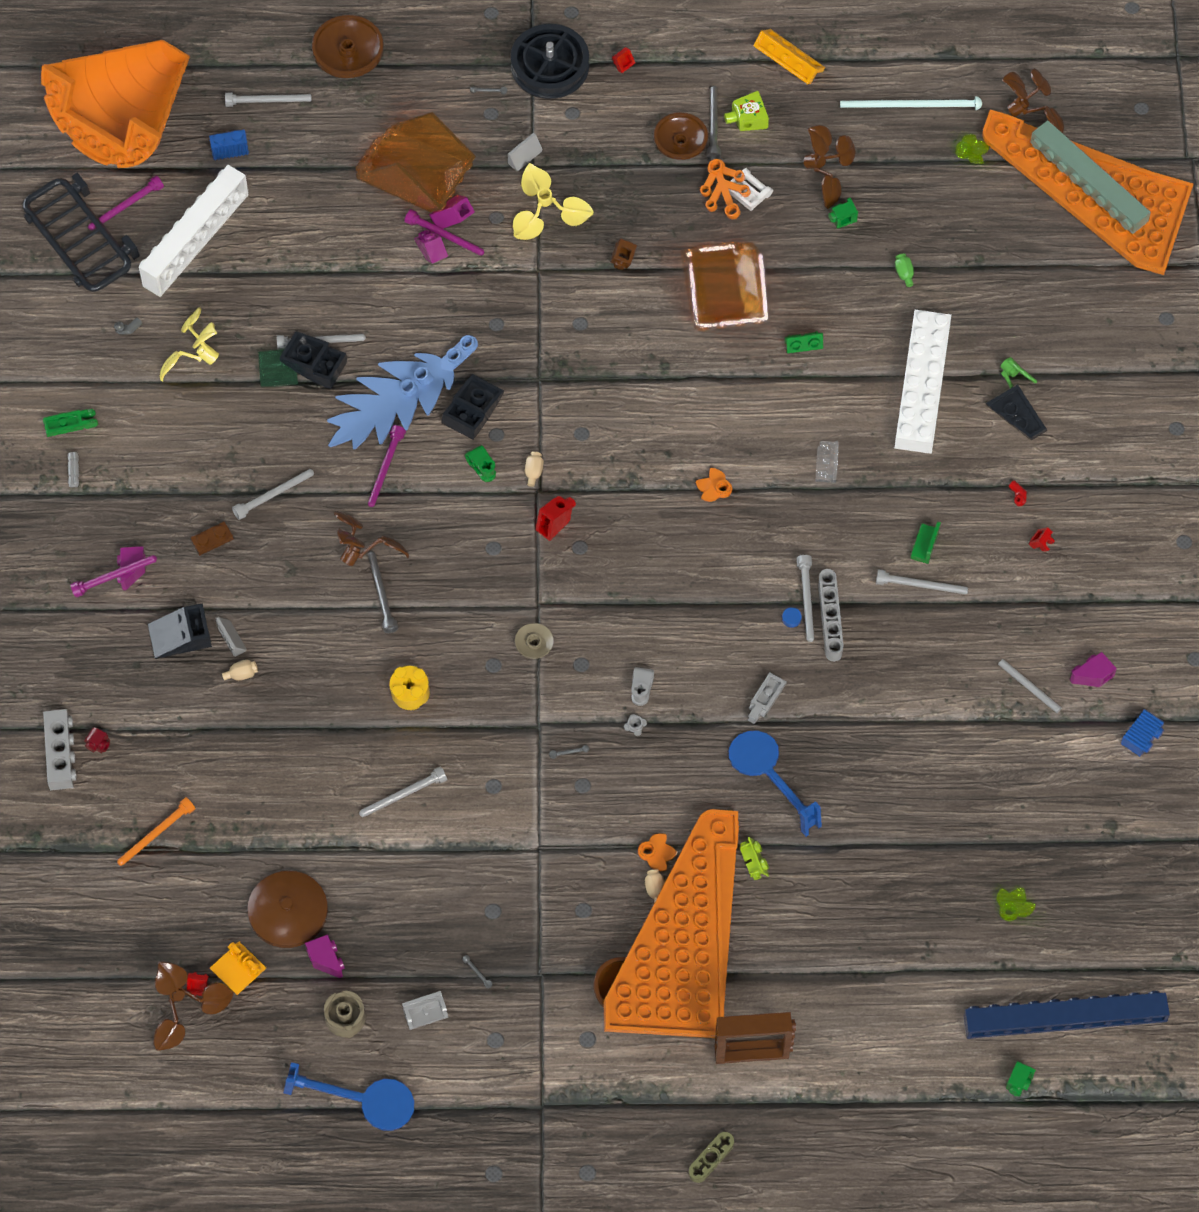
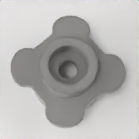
M632 714L629 716L628 723L624 725V729L639 736L642 734L641 730L647 725V721L638 715Z

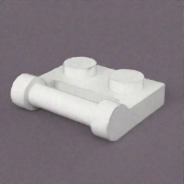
M745 168L742 170L745 180L749 181L761 192L756 191L745 181L741 183L736 182L734 178L731 182L747 185L751 190V194L748 197H742L739 192L730 189L729 192L736 200L752 211L773 193V189L769 186L766 187L751 174L750 170Z

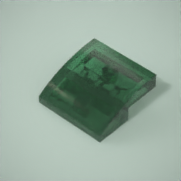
M284 350L258 352L261 388L298 385L297 372L286 366L279 359Z

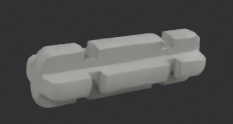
M69 452L68 484L69 487H78L79 456L77 452Z

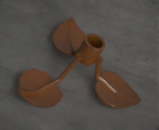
M1035 68L1031 70L1032 80L1038 87L1029 95L1026 93L1023 80L1017 73L1010 72L1006 74L1002 81L1007 83L1018 95L1017 99L1008 104V110L1011 115L1016 117L1021 113L1025 115L1030 112L1044 110L1050 123L1063 133V120L1054 108L1049 109L1048 106L1028 109V99L1039 90L1045 96L1051 94V86L1042 74Z
M817 125L807 129L815 153L807 154L804 157V166L807 169H814L815 172L827 175L822 180V193L825 208L829 209L841 196V184L838 178H833L831 173L820 168L825 165L826 159L839 157L840 165H850L855 158V146L849 136L842 135L836 142L838 154L824 156L829 151L828 146L832 143V136L827 127Z
M334 511V515L339 520L352 527V533L341 528L337 530L340 544H348L340 558L347 565L354 566L358 557L362 559L364 554L378 543H384L404 553L409 558L406 549L399 542L386 536L378 538L364 551L360 552L361 548L365 547V544L360 539L354 537L356 528L362 529L363 525L356 518L348 514Z
M158 962L155 988L160 994L170 997L168 1001L171 1004L174 1021L165 1019L158 1025L154 1034V1048L158 1051L174 1048L185 1037V1028L182 1024L178 1023L175 1001H181L185 995H188L196 1001L202 1002L201 1010L204 1013L217 1014L229 1005L233 997V991L222 983H212L204 989L202 993L203 998H199L183 989L182 986L186 984L188 976L181 966L170 962Z

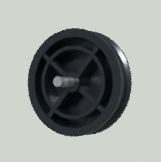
M559 24L534 26L523 32L513 44L511 50L513 78L521 89L535 97L556 99L570 95L583 85L588 76V46L584 39L569 27Z

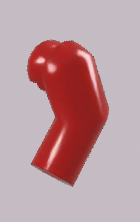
M1014 480L1008 487L1015 493L1014 503L1017 506H1023L1027 500V491Z

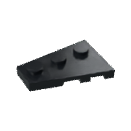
M1018 384L986 403L987 407L1030 440L1047 431V428Z

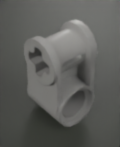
M634 668L631 692L632 702L635 705L643 706L648 702L654 679L653 669Z

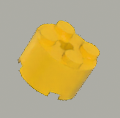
M415 666L398 667L395 670L389 684L393 701L405 710L420 708L421 705L428 701L430 695L428 678L424 670Z

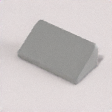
M532 133L508 153V164L516 171H519L542 152L541 144L535 133Z
M217 617V628L233 656L236 657L246 652L247 649L231 621Z

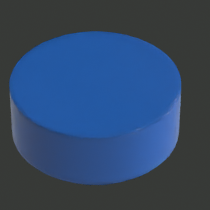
M787 608L782 614L784 625L790 628L797 627L801 623V612L796 608Z

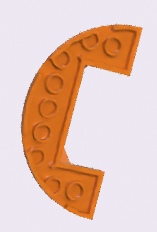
M158 40L104 51L101 54L62 60L59 63L44 64L41 71V84L45 86L47 93L44 99L50 115L62 134L66 132L73 140L71 144L81 153L103 165L111 163L117 165V168L133 167L147 160L157 149L190 56L168 42Z

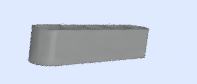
M824 569L819 574L818 582L826 658L835 662L841 659L844 645L837 578L833 570ZM829 579L831 580V582H825L823 580ZM826 596H830V597H832L833 599H830V600H829V599H826L825 597H826ZM832 613L835 616L829 617L827 614ZM829 631H835L836 634H831ZM837 648L838 651H832L830 649Z

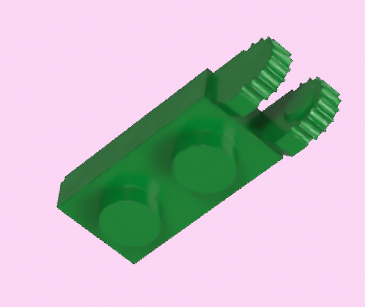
M95 409L76 410L44 417L43 422L47 437L96 427L98 425L97 419H88L96 415Z

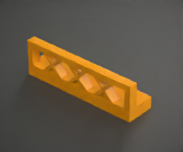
M772 29L761 31L753 45L807 84H811L816 74L823 72L825 69L823 65Z

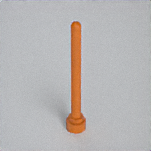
M187 797L181 800L175 812L118 859V865L122 866L183 814L192 813L196 809Z

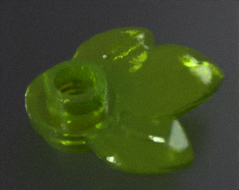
M968 134L956 145L955 152L961 159H968L974 164H983L984 161L981 155L988 152L989 146L983 141H977L976 135Z
M1023 887L1015 889L1011 893L1001 888L996 897L997 903L1000 906V917L1005 921L1011 922L1018 917H1028L1036 907V904L1026 902V894ZM1010 910L1013 914L1008 915L1005 911Z

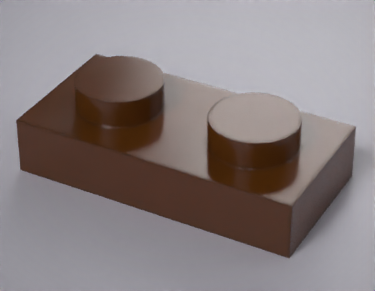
M225 521L191 537V542L199 556L234 540Z

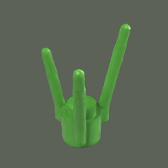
M1012 357L1007 358L1001 364V368L1004 370L1001 374L1006 379L1010 389L1014 386L1009 376L1014 377L1019 372L1032 382L1037 383V380L1022 369Z

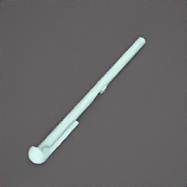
M975 96V100L840 101V108L975 107V110H978L982 106V100Z

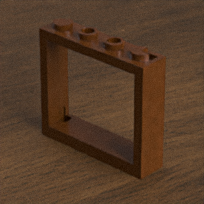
M791 1012L717 1017L714 1042L716 1064L789 1059L790 1052H793L796 1031L795 1019H791ZM784 1034L783 1039L726 1043V1038Z

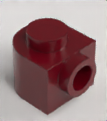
M95 727L90 730L84 739L85 747L92 752L98 751L102 754L107 751L110 745L107 733Z

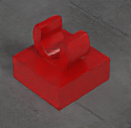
M626 47L611 57L618 72L621 73L635 64L630 49Z
M1048 527L1037 530L1028 544L1033 549L1040 547L1044 552L1049 551L1050 548L1047 547L1046 542L1048 544L1055 542L1050 537L1053 531Z
M197 972L189 973L187 991L194 995L202 996L204 989L208 986L209 976L207 974L198 975Z

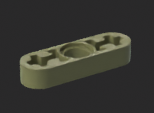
M722 1132L718 1134L689 1167V1177L693 1182H703L733 1149L734 1138L730 1133ZM721 1139H728L729 1146L725 1144L721 1148V1151H719L718 1148L721 1145ZM713 1152L717 1155V1160L709 1162L705 1156ZM703 1162L705 1167L702 1169V1176L699 1174L695 1176L694 1169L699 1170Z

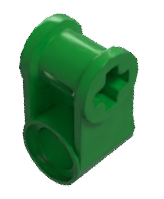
M480 445L465 454L468 464L482 481L491 482L495 479V462L489 456L484 446Z

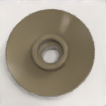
M527 624L517 632L515 646L518 652L526 658H542L553 647V635L542 624ZM536 642L538 645L532 646L531 643Z

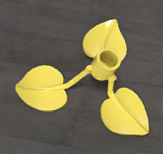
M529 163L523 173L521 186L524 193L528 196H535L537 194L538 207L535 215L530 211H522L515 216L513 221L514 237L521 240L537 237L544 227V222L537 218L542 206L547 207L551 205V203H554L562 210L561 218L570 226L584 223L594 212L588 203L577 197L566 198L563 202V207L560 206L556 199L552 198V192L549 189L551 186L549 174Z
M200 307L188 317L181 329L183 333L189 329L197 338L193 344L194 349L201 344L196 352L198 356L183 351H175L161 368L160 380L162 382L165 374L182 355L197 359L199 362L203 359L209 365H212L219 356L218 352L204 342L217 334L214 323H209L200 335L193 329V324L201 313Z

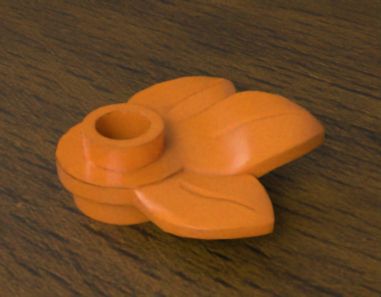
M710 468L709 478L696 480L697 488L703 492L701 499L704 501L713 502L718 498H726L732 493V485L726 480L725 474L716 468Z
M655 834L649 841L641 843L638 847L639 857L647 861L654 870L666 871V862L672 860L678 854L673 847L665 844L667 840L666 834ZM645 850H650L651 853H650V854H645L644 851H645Z

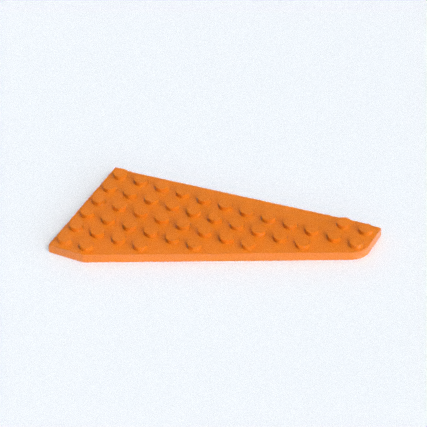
M994 110L989 111L982 134L985 143L1135 267L1161 275L1165 274L1193 183L1149 171L1073 142L1151 212L1149 221L1132 234L1129 230L1124 229L1117 219L1112 218L1108 211L1100 207L1090 195H1086L1079 185L1074 184L1070 177L1061 172L1052 161L1047 160L1041 151L1032 146L1030 143L1032 132L1037 129L1036 127L1024 123V120Z
M710 809L702 813L698 818L604 999V1032L715 1038L717 1017H724L735 860L739 832L738 811Z

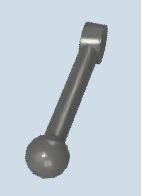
M472 86L470 92H500L504 95L507 94V88L492 89Z
M584 745L581 748L560 752L552 750L549 756L551 759H555L559 755L581 751L587 753L590 748L588 745Z
M465 955L462 958L463 962L468 963L481 978L485 988H491L492 982L487 980L470 961V957Z

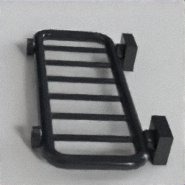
M77 172L71 176L74 182L72 185L66 179L56 178L28 195L23 201V210L26 213L23 216L28 224L32 222L35 224L75 275L73 277L75 284L78 287L82 285L88 291L96 292L130 270L131 260L128 255L133 260L140 255L137 246L128 235L121 238L123 246H120L82 199L79 192L85 198L90 194L86 182ZM58 185L65 187L66 193L41 209L33 212L30 208L31 202ZM70 194L77 204L44 225L37 215ZM78 207H81L87 217L53 237L47 227ZM90 219L97 229L63 250L56 240ZM100 231L107 242L73 262L66 253ZM110 244L117 254L83 275L76 265ZM120 257L123 260L124 266L99 283L90 284L86 279L116 258Z

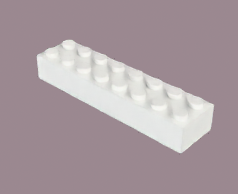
M227 165L224 170L222 169L218 173L217 178L208 184L206 191L199 195L193 206L188 208L184 216L175 222L173 229L166 233L159 245L155 246L151 250L150 255L141 261L139 271L144 288L159 297L164 294L249 195L245 174Z
M922 310L914 311L895 449L932 453L951 322L950 314Z

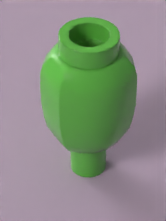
M904 253L899 254L895 257L897 274L905 281L907 287H911L914 285L912 281L914 269L911 259Z

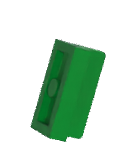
M937 521L936 527L921 524L910 559L929 564L940 531L941 522Z

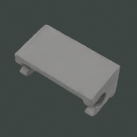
M441 991L402 1003L403 1012L410 1030L448 1018L447 1008Z

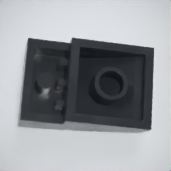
M298 331L294 333L279 357L281 362L298 374L329 389L333 387L347 364L346 353L330 348L329 342Z
M472 374L454 395L452 403L442 414V424L474 440L495 410L504 394V390Z

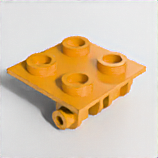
M232 942L228 946L230 950L213 964L210 970L238 995L266 967L240 942L236 944Z

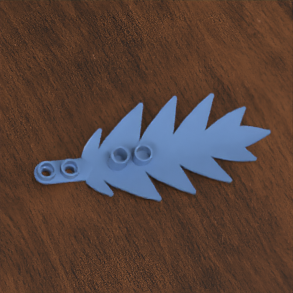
M470 335L462 337L460 342L449 349L443 358L427 353H415L414 356L424 362L392 361L378 363L381 368L399 380L357 377V381L378 395L348 394L336 396L337 400L361 411L340 414L327 420L328 423L341 427L335 433L328 446L333 447L352 440L353 449H357L366 440L374 427H376L379 444H383L393 425L396 413L404 429L408 430L417 407L418 399L426 415H430L438 400L443 383L445 382L448 390L451 389L454 381L453 370L477 349V339Z

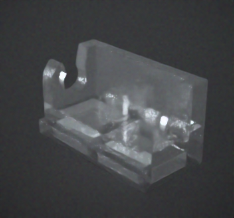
M821 441L820 446L817 447L815 482L836 483L839 441Z

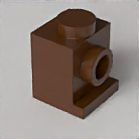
M620 238L615 244L610 262L617 269H627L631 265L637 245Z

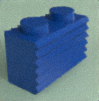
M245 129L209 135L213 160L215 161L217 159L220 160V158L223 160L224 158L227 159V157L234 158V156L249 154Z
M1144 709L1123 736L1121 744L1141 757L1144 752L1148 753L1150 751L1154 738L1159 739L1163 734L1164 729L1162 727L1164 722Z

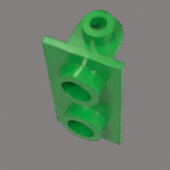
M818 331L806 333L802 336L801 334L788 335V337L784 338L787 354L823 349V333H818Z

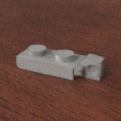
M772 673L768 674L751 700L749 707L751 712L748 716L749 722L755 724L760 715L765 717L786 686L787 681Z

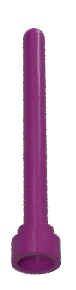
M157 175L154 176L146 187L98 219L103 224L151 191L161 190L164 188L162 181ZM90 223L88 229L92 231L96 229V226Z
M410 209L406 214L405 223L409 225L418 224L480 256L484 254L482 248L420 218L418 212Z
M393 425L391 428V442L370 495L369 507L375 506L397 444L401 439H404L406 430L401 426Z
M151 555L87 582L76 581L71 583V590L74 596L78 598L83 596L87 589L155 563L157 557Z

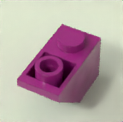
M456 195L430 213L429 216L434 225L443 229L462 222L475 211L467 197Z
M425 230L414 238L428 262L433 264L448 257L441 236Z
M144 547L120 548V555H117V565L121 568L144 559ZM146 566L117 577L118 583H121L122 590H127L146 572Z
M1103 652L1098 655L1094 654L1087 659L1085 664L1082 666L1078 665L1071 671L1070 682L1072 684L1101 687L1115 676L1117 668Z
M328 935L305 943L313 968L337 978L343 977L342 970L345 968L341 957L338 959L335 952L338 950L334 940L330 941Z

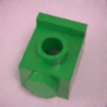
M848 198L847 203H840L833 207L832 212L828 213L831 223H834L838 229L857 222L858 211L852 199Z
M1017 1061L1006 1089L1014 1096H1021L1023 1089L1028 1090L1036 1069Z

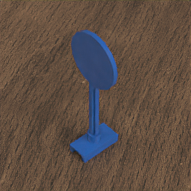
M747 731L738 735L729 747V760L733 768L749 776L766 774L797 809L800 815L801 832L805 837L809 835V828L816 825L818 829L822 827L821 808L815 801L809 806L804 805L774 771L773 767L779 758V748L775 739L761 731Z
M291 1062L284 1094L291 1095L295 1086L300 1088L306 1087L361 1102L365 1119L372 1126L385 1131L402 1128L409 1122L414 1112V1099L411 1091L405 1084L395 1079L376 1081L366 1089L365 1093H360L299 1075V1064Z

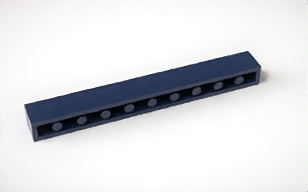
M1151 991L1148 994L1134 992L1128 994V996L1112 994L1105 998L1091 996L1088 999L1081 1000L1075 997L1068 999V1001H1060L1059 999L1049 1000L1045 1003L1031 1001L1028 1004L1021 1005L1020 1003H1010L1008 1006L993 1004L986 1008L971 1006L965 1009L963 1017L966 1038L973 1039L1163 1023L1168 1021L1170 1013L1166 992Z

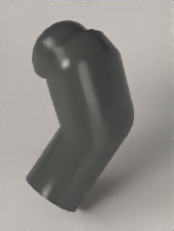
M137 317L130 324H123V322L118 321L114 324L115 332L119 335H130L142 325V322Z

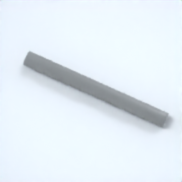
M1004 659L999 662L998 665L1054 712H1060L1061 706Z

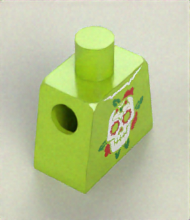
M759 91L734 100L732 102V112L724 114L726 124L736 122L740 131L768 128L769 117Z

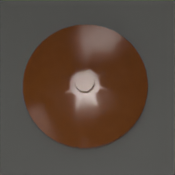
M354 15L338 16L326 21L318 28L312 41L313 56L317 65L326 73L339 78H355L370 72L380 62L384 50L383 38L379 29L369 20Z
M281 871L267 876L257 884L248 901V917L256 935L264 942L280 948L298 947L314 939L324 927L328 914L327 899L322 887L312 877L297 871Z

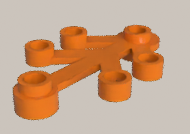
M713 159L708 164V172L710 174L704 185L700 188V192L704 197L711 195L710 199L706 201L705 206L708 211H715L717 209L716 202L722 192L727 205L725 207V214L729 219H737L740 215V209L733 202L729 189L739 192L742 197H748L751 194V190L747 185H739L725 180L723 176L724 174L734 177L736 182L741 183L745 180L743 171L727 168L722 160ZM717 178L718 183L712 193V189L710 187L712 186L714 180Z

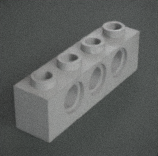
M67 709L44 711L47 782L51 791L74 788L73 781L77 780L76 769H72V763H75V752L71 751V745H74L73 733L70 734V728L73 727V718L68 715ZM57 730H64L60 734L55 733ZM60 747L65 748L63 751H56ZM60 765L66 766L64 769H57Z

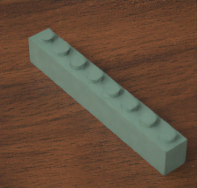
M1048 120L1032 132L1030 141L1032 146L1041 151L1047 160L1052 161L1061 172L1070 177L1074 184L1079 185L1084 193L1090 195L1100 207L1108 211L1112 218L1117 219L1124 229L1134 234L1149 221L1151 212Z

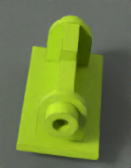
M748 837L749 843L747 841L740 844V851L744 861L752 859V862L746 864L750 877H753L754 880L760 879L761 874L769 877L767 871L769 865L765 858L761 856L762 848L760 843Z

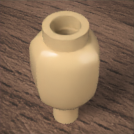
M531 452V455L526 459L525 474L528 477L527 485L530 487L535 486V481L540 477L543 470L544 460L539 452Z
M243 660L233 664L229 671L222 673L224 680L230 678L237 681L253 677L258 672V667L255 661Z
M658 869L647 871L648 875L645 877L647 893L654 899V903L665 883L664 877L659 873Z

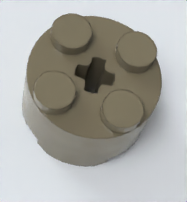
M342 991L332 994L325 1002V1021L328 1029L333 1034L351 1038L363 1028L366 1020L365 1009L361 998L351 991Z

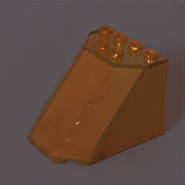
M431 112L393 124L381 137L378 136L355 167L358 172L356 177L369 185L428 212L441 211L446 206L448 198L455 193L456 186L464 179L466 171L473 166L472 162L476 156Z
M731 241L693 246L692 249L680 251L692 324L695 329L698 328V331H705L709 327L714 326L717 329H722L731 324H734V326H744L748 322L762 324L764 320H768L763 256L753 242L738 243Z

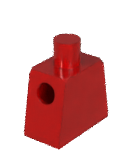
M557 496L540 508L536 531L551 541L569 523L572 509L576 506L575 500L571 497L565 500L561 496Z

